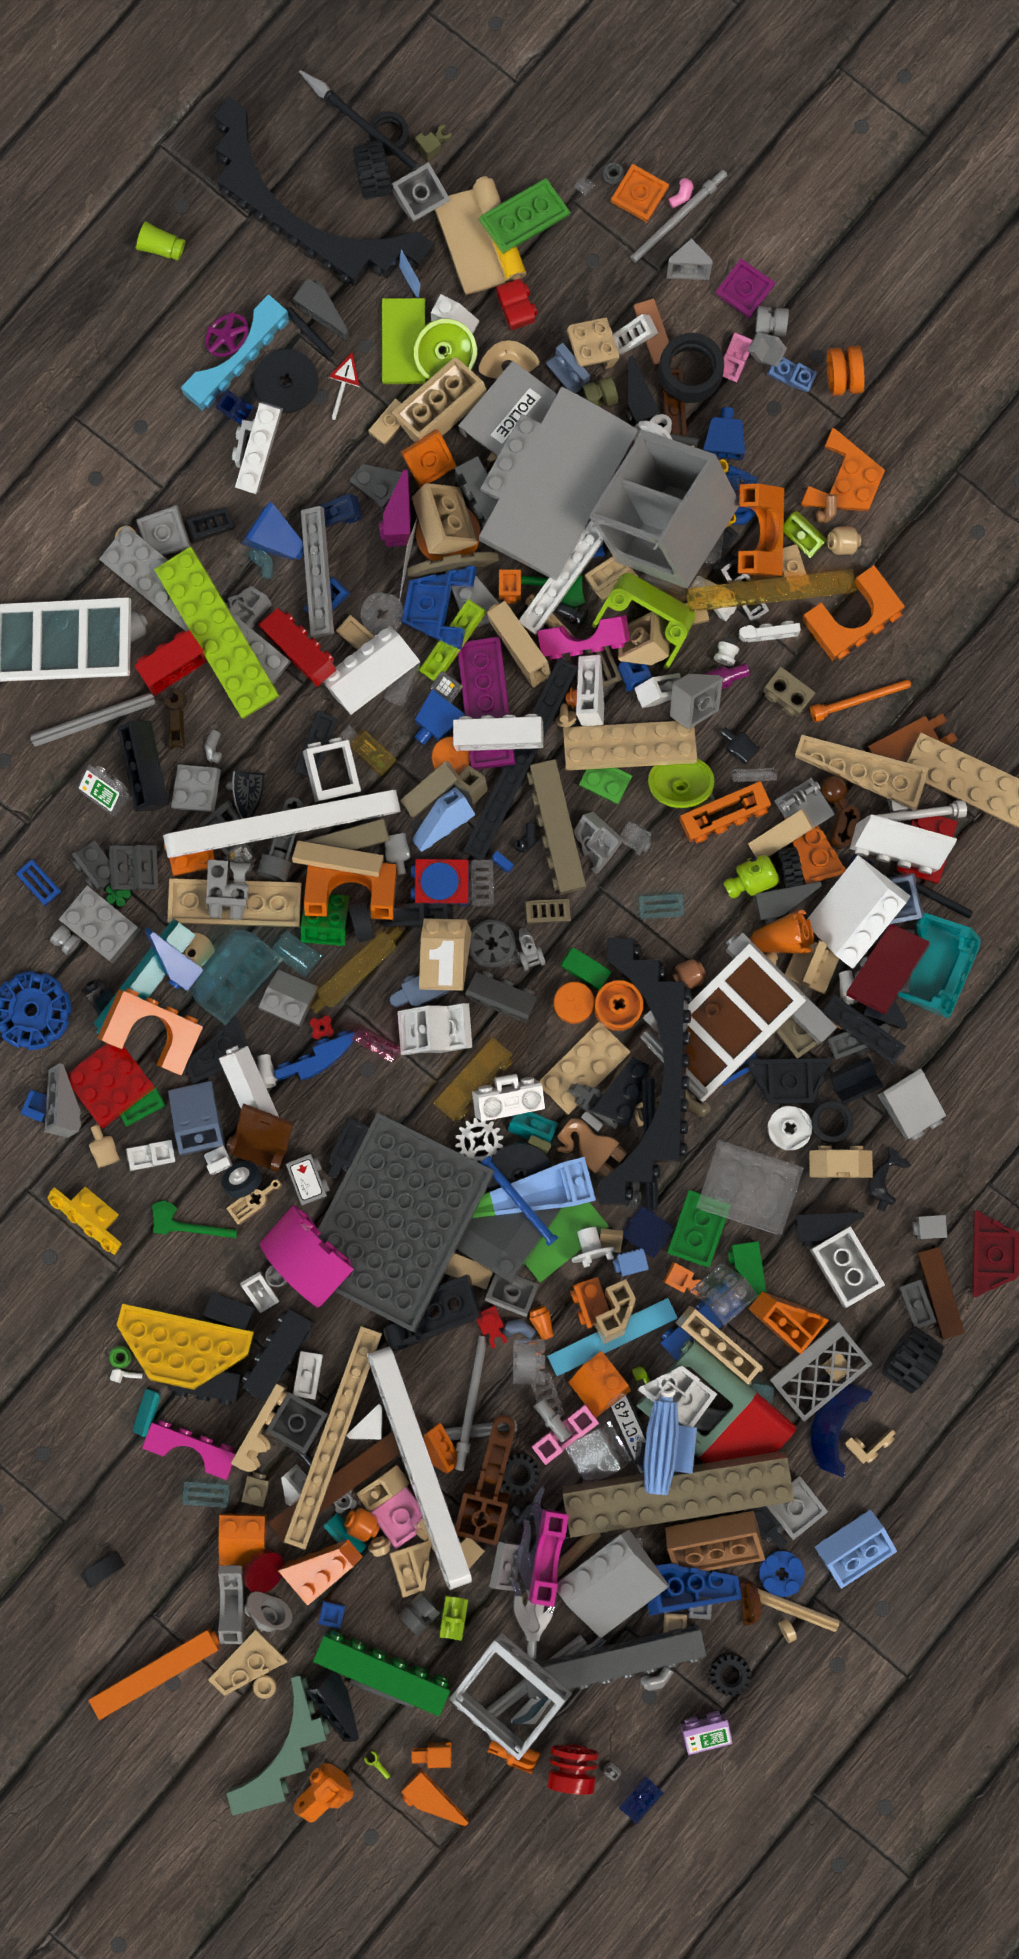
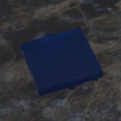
M642 1206L635 1218L630 1220L631 1223L623 1233V1237L638 1248H642L646 1254L654 1259L661 1247L666 1245V1240L675 1228Z

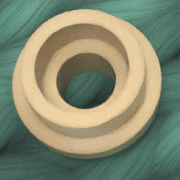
M376 1537L371 1541L368 1549L373 1553V1556H382L390 1551L389 1546L391 1543L388 1538Z

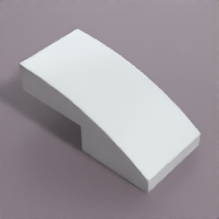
M172 1140L126 1149L130 1171L175 1162Z

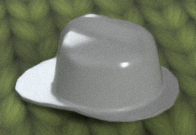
M256 1591L249 1595L247 1600L248 1610L252 1620L260 1630L273 1632L275 1630H284L290 1626L293 1617L292 1612L283 1600Z

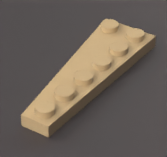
M801 735L795 757L915 811L917 810L929 772V768Z

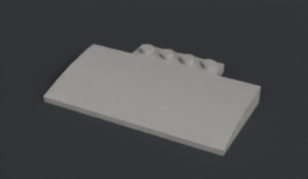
M561 386L542 423L521 414L480 488L481 492L499 501L480 533L479 541L557 581L591 519L589 514L615 475L638 430L601 407Z

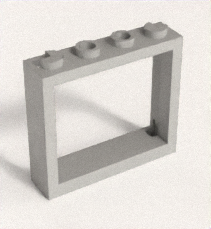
M501 1633L449 1700L458 1707L459 1711H463L470 1717L476 1726L486 1731L493 1741L502 1745L508 1754L511 1753L517 1760H520L572 1693ZM495 1653L500 1655L555 1703L525 1743L466 1692Z

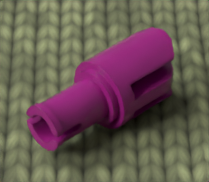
M743 663L730 669L723 666L708 671L704 675H720L723 677L722 689L731 687L732 681L748 677L750 673L747 664Z

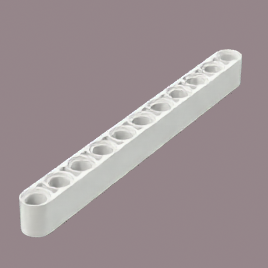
M390 790L163 835L167 857L171 858L399 813L401 810L396 790Z
M386 1347L368 1353V1361L446 1585L449 1590L468 1584L472 1582L471 1574L392 1349Z

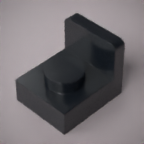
M101 979L89 981L85 988L81 990L98 1016L113 998Z

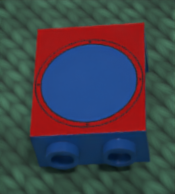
M416 859L415 865H411V878H415V887H411V900H415V903H448L468 906V860Z

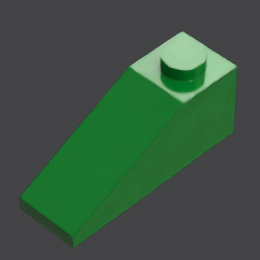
M759 1241L730 1245L731 1250H727L729 1264L733 1263L734 1269L755 1299H757L762 1291L766 1293Z

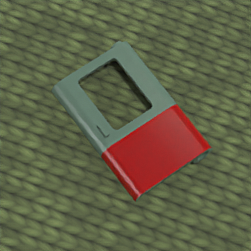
M695 1339L692 1341L687 1340L680 1348V1351H682L681 1356L664 1373L665 1375L680 1366L684 1368L690 1367L733 1404V1407L707 1435H702L697 1431L694 1456L704 1464L778 1452L797 1428V1426ZM644 1396L636 1406L650 1417L654 1403Z

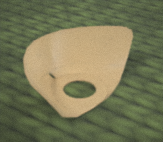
M501 341L492 346L484 355L479 365V372L487 377L498 379L504 372L501 366L506 360L514 361L527 372L536 368L540 362L533 351L517 341Z

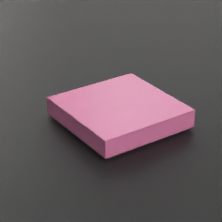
M408 1486L370 1511V1513L377 1516L378 1525L396 1549L416 1535L417 1529L414 1525L422 1517L417 1499Z

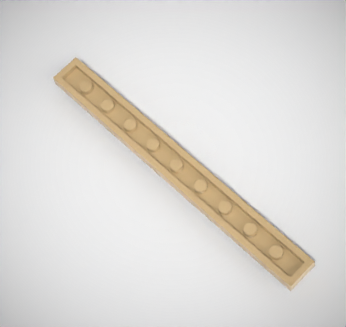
M360 1327L284 1543L306 1550L370 1369L368 1353L376 1351L381 1333Z

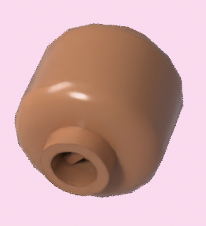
M694 959L676 965V974L672 975L674 982H685L691 989L702 986L704 979L707 978L702 963H697Z

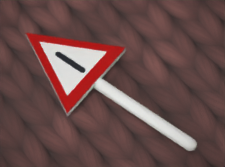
M353 353L328 377L342 382L332 414L333 420L336 419L345 384L348 383L359 387Z

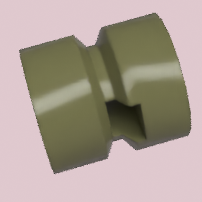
M611 376L599 379L598 384L590 382L581 385L583 398L599 407H602V405L608 407L618 404V395Z

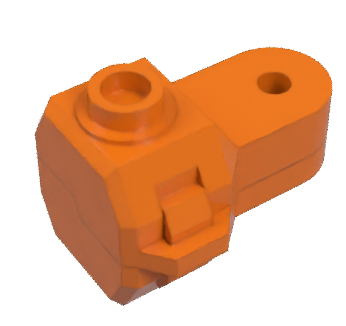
M323 1763L319 1768L314 1769L309 1776L311 1786L296 1800L294 1813L308 1822H314L328 1808H340L353 1797L354 1792L349 1777L334 1765Z

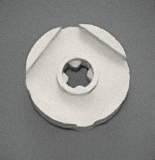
M785 1106L776 1110L771 1115L767 1124L770 1140L774 1145L783 1150H796L803 1147L809 1141L812 1133V1121L809 1115L797 1107ZM787 1122L790 1125L794 1123L796 1126L793 1129L795 1133L792 1135L790 1132L786 1133L784 1131L786 1128L785 1123Z

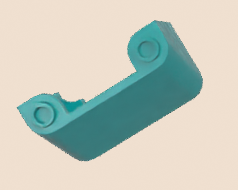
M924 913L923 917L917 920L915 930H917L919 937L930 942V946L911 974L909 993L900 992L897 998L939 1016L949 1018L954 1011L977 956L981 939L971 927Z

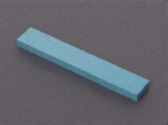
M666 1298L631 1315L625 1334L604 1344L599 1333L596 1332L547 1357L556 1375L559 1376L586 1363L600 1351L605 1354L677 1319V1316L669 1299Z

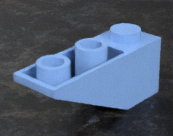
M457 787L436 801L412 838L413 843L421 852L475 816L466 798Z

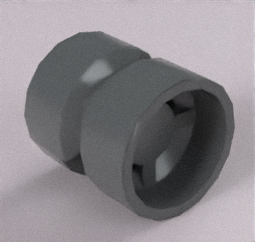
M420 1592L412 1600V1605H407L398 1616L413 1633L419 1636L427 1628V1622H433L441 1612L423 1592Z

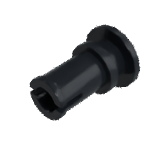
M562 601L554 610V613L569 619L570 623H577V629L584 625L589 612L588 609L582 612L581 608H574Z

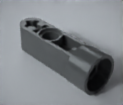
M292 797L281 805L279 812L290 810L287 807L291 804L294 805L293 809L302 808L303 804L298 798ZM296 833L271 838L267 854L261 856L257 869L258 875L271 880L286 882L291 867L288 859ZM274 847L283 849L285 852L274 850Z

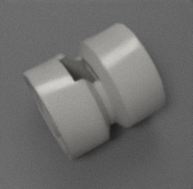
M758 306L755 334L763 333L768 335L769 332H772L773 336L785 337L789 309L776 308L773 311L771 307Z

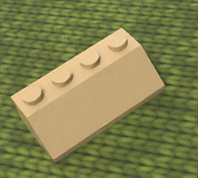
M455 356L391 413L416 443L437 429L443 436L473 409L487 390L484 382Z

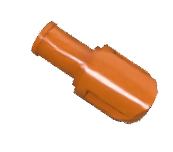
M491 1740L487 1751L488 1753L505 1758L507 1765L530 1774L533 1773L540 1756V1752L528 1749L521 1759L517 1760L511 1753L508 1754L502 1745Z

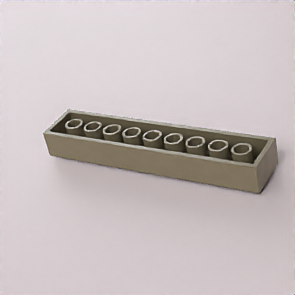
M786 1451L693 1465V1473L674 1471L668 1495L645 1493L644 1473L563 1486L565 1510L569 1515L568 1527L570 1538L795 1502Z

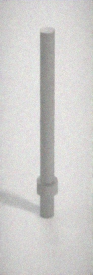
M721 170L711 180L708 179L702 185V189L637 249L630 258L635 263L641 259L707 195H711L717 189V186L728 176L727 173Z
M479 1336L461 1438L460 1442H457L456 1451L458 1455L455 1470L464 1471L466 1456L470 1452L471 1444H469L488 1339L485 1336Z

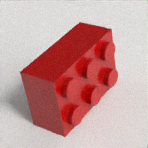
M188 630L187 632L181 631L176 634L174 640L170 643L159 645L153 654L142 656L134 666L153 696H156L207 663L208 660L205 657V652L191 631Z

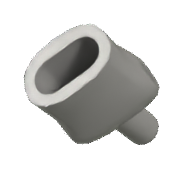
M401 833L389 836L390 841L384 842L386 860L389 863L396 864L397 875L406 874L404 861L411 857L406 834Z

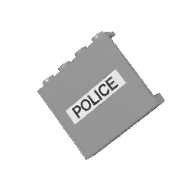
M512 361L458 425L459 433L465 438L470 435L498 457L521 414L542 423L557 394Z

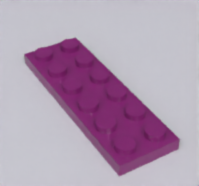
M494 637L466 641L458 653L465 716L472 717V719H481L482 716L503 718L504 715H510L501 638ZM514 749L469 751L471 767L475 770L515 764Z

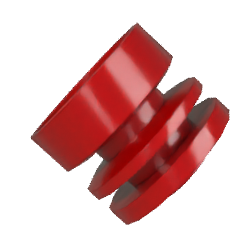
M576 1744L551 1746V1754L557 1757H551L550 1763L558 1766L559 1769L549 1770L547 1788L569 1794H593L596 1776L587 1773L586 1770L597 1769V1763L592 1760L598 1759V1751Z

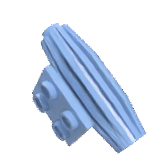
M660 1396L659 1400H655L647 1426L644 1454L645 1493L668 1495L674 1471L693 1473L697 1428L679 1425L677 1403L673 1402L672 1397Z

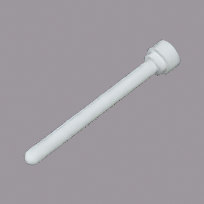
M957 800L944 807L875 816L893 821L943 815L962 818L967 815V805L965 801Z

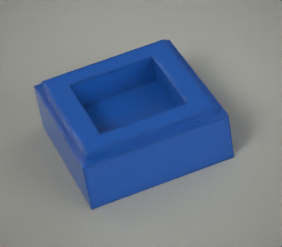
M498 851L492 856V861L507 874L514 868V864Z
M323 1601L318 1624L340 1629L346 1605Z

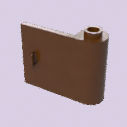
M243 1103L235 1136H230L226 1148L229 1149L228 1154L279 1172L286 1156L294 1122Z

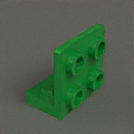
M330 894L327 917L305 916V910L303 909L301 942L345 946L346 921L350 897L348 895Z

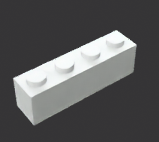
M265 402L259 403L235 488L254 494L259 492L283 408Z
M527 714L525 717L504 715L503 718L482 716L481 719H472L469 716L459 717V720H453V746L456 751L543 748V720L536 714Z

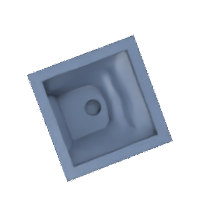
M908 873L888 877L889 880L910 895L906 904L890 924L922 918L924 910H922L916 889L915 874Z

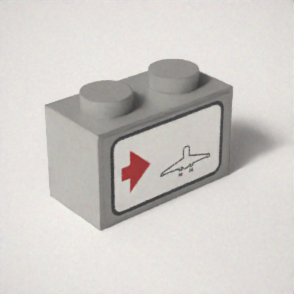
M310 1154L286 1164L301 1206L328 1197L327 1191H330L326 1178L321 1179L319 1174L322 1167L318 1157L313 1158V1155Z

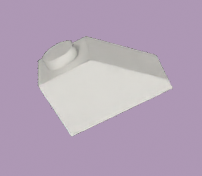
M440 294L431 311V321L442 318L453 319L464 324L472 334L479 324V320L460 303Z
M680 674L652 677L635 687L634 689L642 708L656 706L671 700L673 683L681 679Z

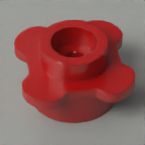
M324 1016L321 1019H311L310 1025L313 1027L312 1036L314 1039L319 1040L321 1037L333 1036L334 1030L331 1029L330 1023L332 1020L329 1016Z

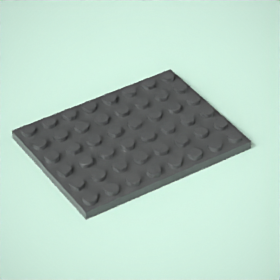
M377 1113L318 1228L321 1232L319 1238L324 1243L329 1241L349 1258L354 1269L334 1292L415 1332L495 1171Z

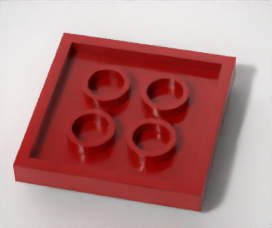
M106 1043L67 1073L73 1091L102 1129L155 1089V1086L124 1045L120 1049Z

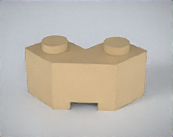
M818 1146V1150L809 1151L810 1177H873L872 1151L863 1150V1146H850V1150H832V1146Z
M626 1279L606 1288L605 1297L612 1310L595 1317L594 1325L604 1344L625 1334L633 1312L636 1298Z

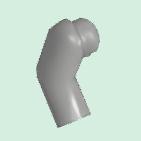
M216 730L210 731L205 743L207 760L210 763L218 764L221 761L222 754L221 752H216V745L221 734Z
M664 1666L658 1676L651 1677L645 1674L642 1676L640 1683L648 1691L661 1689L668 1682L674 1671Z

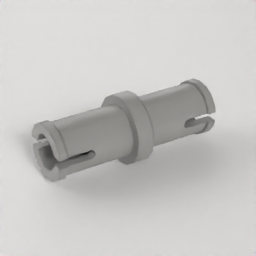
M545 1398L533 1406L546 1422L545 1426L551 1428L561 1443L572 1435L560 1420L561 1416L559 1413L556 1414Z

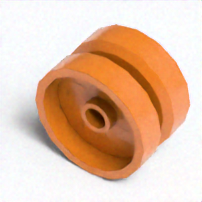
M859 345L847 346L845 354L840 347L828 348L827 379L831 396L844 395L846 386L850 394L863 393L864 363Z
M612 981L605 984L599 990L595 999L594 1013L597 1020L612 1031H624L631 1028L639 1020L643 1011V998L640 991L633 984L626 981ZM616 1003H621L623 1008L615 1010L614 1007Z

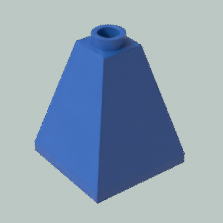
M271 502L263 508L241 542L244 546L290 560L295 558L299 560L304 554L303 541Z

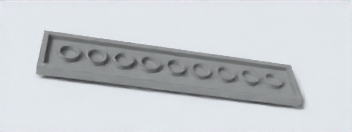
M125 526L99 560L187 632L189 630L188 626L154 570L167 562L168 559L132 529ZM232 613L274 684L291 661Z

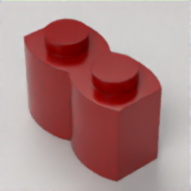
M520 278L496 287L498 299L511 331L535 323V316L538 313L535 304H530L527 297L530 296L527 283L523 284Z

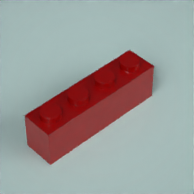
M277 608L259 624L260 628L294 665L318 687L336 671L332 663L334 658L326 650L322 652L320 650L321 645L313 637L309 639L307 631L300 624L296 626L294 618L288 612L283 613Z

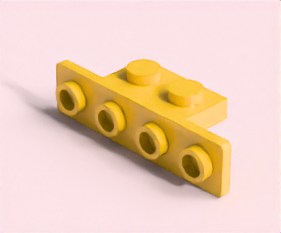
M55 1187L50 1191L47 1199L54 1208L60 1209L72 1223L78 1224L87 1236L97 1240L107 1252L115 1255L119 1251L122 1243L107 1231V1228L118 1218L119 1214L87 1187H84L72 1200H69Z

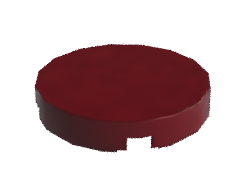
M265 1549L255 1553L251 1557L250 1563L247 1562L243 1570V1583L251 1592L266 1593L272 1590L282 1577L278 1570L284 1566V1560L275 1551Z

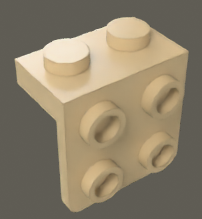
M607 317L573 324L567 328L575 358L580 367L603 362L605 369L613 368L619 359V352L615 345Z

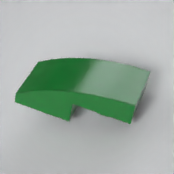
M573 947L570 948L560 964L562 968L575 978H581L595 990L602 988L611 973L604 966Z

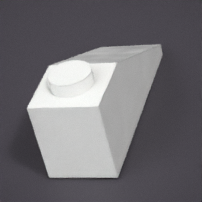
M600 655L579 657L576 715L582 726L603 725L604 695Z

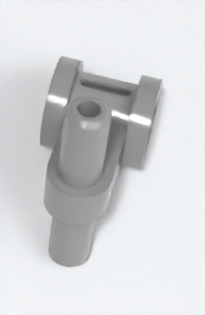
M520 928L518 933L522 952H519V957L524 971L529 970V967L539 964L541 966L546 965L540 946H535L531 933L527 932L526 928Z

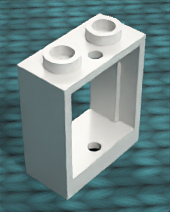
M341 737L329 740V744L321 746V742L309 744L308 749L303 751L315 802L361 791L349 740L342 741ZM342 748L351 784L322 791L313 754Z

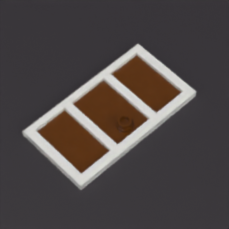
M751 943L688 1004V1010H691V1023H688L687 1032H690L691 1042L690 1045H687V1054L690 1055V1066L686 1068L708 1090V1093L702 1099H699L702 1102L807 1001L805 996Z

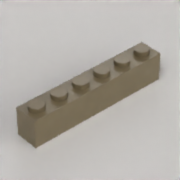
M556 759L530 765V772H527L529 785L533 784L535 793H532L534 806L538 805L540 814H537L539 827H544L545 835H542L544 848H549L550 856H547L549 869H554L555 877L552 878L554 890H559L560 895L585 890L586 884Z

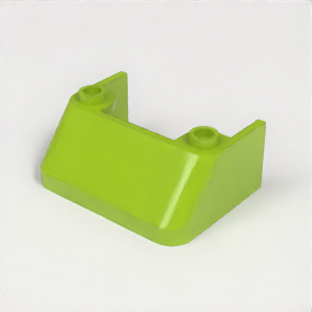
M624 573L618 578L591 627L596 628L607 607L614 611H623L628 607L631 600L669 621L665 629V637L670 643L675 645L663 666L667 670L695 621V612L688 605L634 574Z

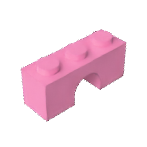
M585 1404L562 1421L572 1433L565 1441L561 1443L554 1432L550 1430L531 1445L545 1465L562 1453L571 1443L599 1424Z

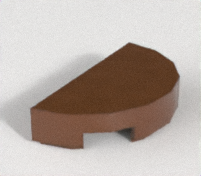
M748 1579L740 1580L743 1625H753L759 1620L761 1614L760 1595L752 1581Z

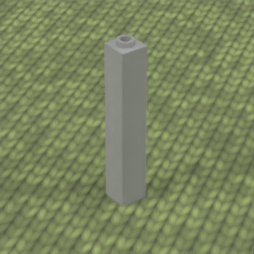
M744 933L739 937L736 934L732 936L726 943L728 947L725 951L733 959L751 943L805 996L807 1001L791 1017L818 1044H821L837 1027Z

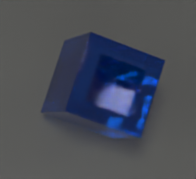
M226 389L215 408L239 424H242V420H246L254 408L239 395Z

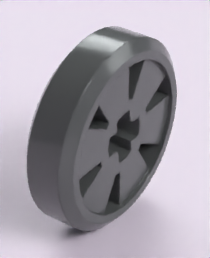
M485 920L471 930L469 954L478 965L488 969H495L506 965L512 959L516 950V939L510 927L498 920ZM490 939H494L495 943L498 944L497 947H494V950H489V946L486 945V942H490Z

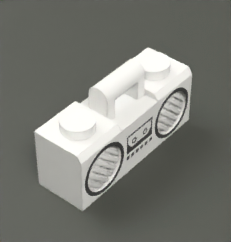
M517 1074L494 1078L495 1088L491 1085L480 1086L479 1090L472 1091L475 1117L480 1121L545 1109L542 1084L534 1079V1077L522 1078L521 1082H518ZM512 1084L509 1087H501L502 1085Z

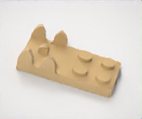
M281 1382L275 1385L232 1460V1465L244 1471H254L261 1466L257 1458L258 1453L267 1452L271 1448L269 1440L261 1433L266 1425H270L277 1412L274 1410L277 1405L280 1406L288 1394L286 1392L288 1386Z

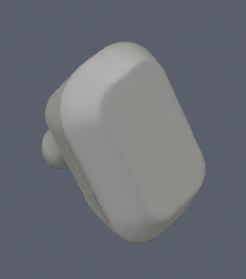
M609 1762L604 1766L603 1773L609 1779L615 1781L620 1777L621 1770Z

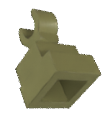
M441 125L435 135L431 132L426 136L421 133L415 137V147L427 162L441 152L440 143L449 142L452 139V133L446 136L441 134L445 131V125Z

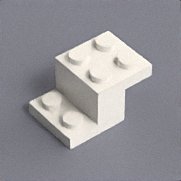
M468 1003L451 1006H424L398 1011L401 1055L443 1053L472 1048Z

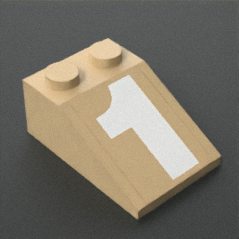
M424 919L421 934L419 989L463 991L472 934L467 920Z

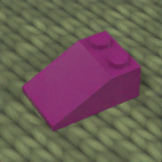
M403 470L384 510L383 521H379L381 540H385L386 547L407 546L411 535L408 470Z

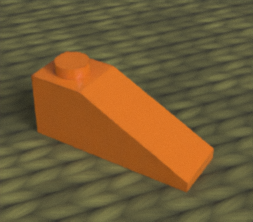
M423 1769L402 1787L401 1792L404 1794L402 1799L410 1807L414 1805L421 1811L463 1826L469 1823V1818Z

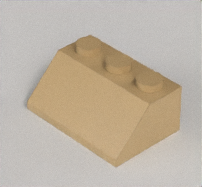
M425 483L412 496L429 553L448 555L478 543L460 487Z

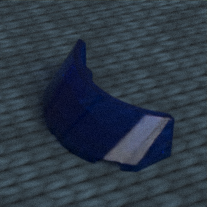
M849 1384L816 1411L811 1425L810 1441L814 1457L820 1469L845 1478L846 1473L844 1471L846 1465L840 1461L838 1451L841 1428L848 1414L858 1403L868 1402L869 1396L873 1394L872 1391Z

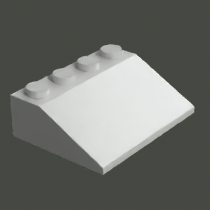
M871 814L856 824L850 849L856 850L855 854L868 857L870 854L877 856L876 859L878 861L889 863L891 860L898 862L897 865L900 867L910 868L912 866L919 868L918 871L921 873L931 874L941 868L957 839Z
M858 855L808 919H810L813 932L821 941L827 943V947L853 969L906 904L910 895Z

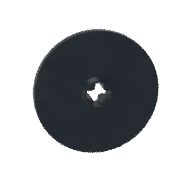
M290 349L277 350L268 354L259 363L254 375V387L261 402L283 408L282 413H292L305 408L314 399L319 385L318 373L313 362L303 353ZM286 377H289L291 383L283 385L282 379L285 380Z
M528 1143L507 1145L496 1152L491 1160L510 1184L518 1181L514 1174H519V1171H523L524 1176L528 1177L552 1167L547 1155L539 1148ZM493 1177L488 1186L490 1191L501 1188L500 1184Z

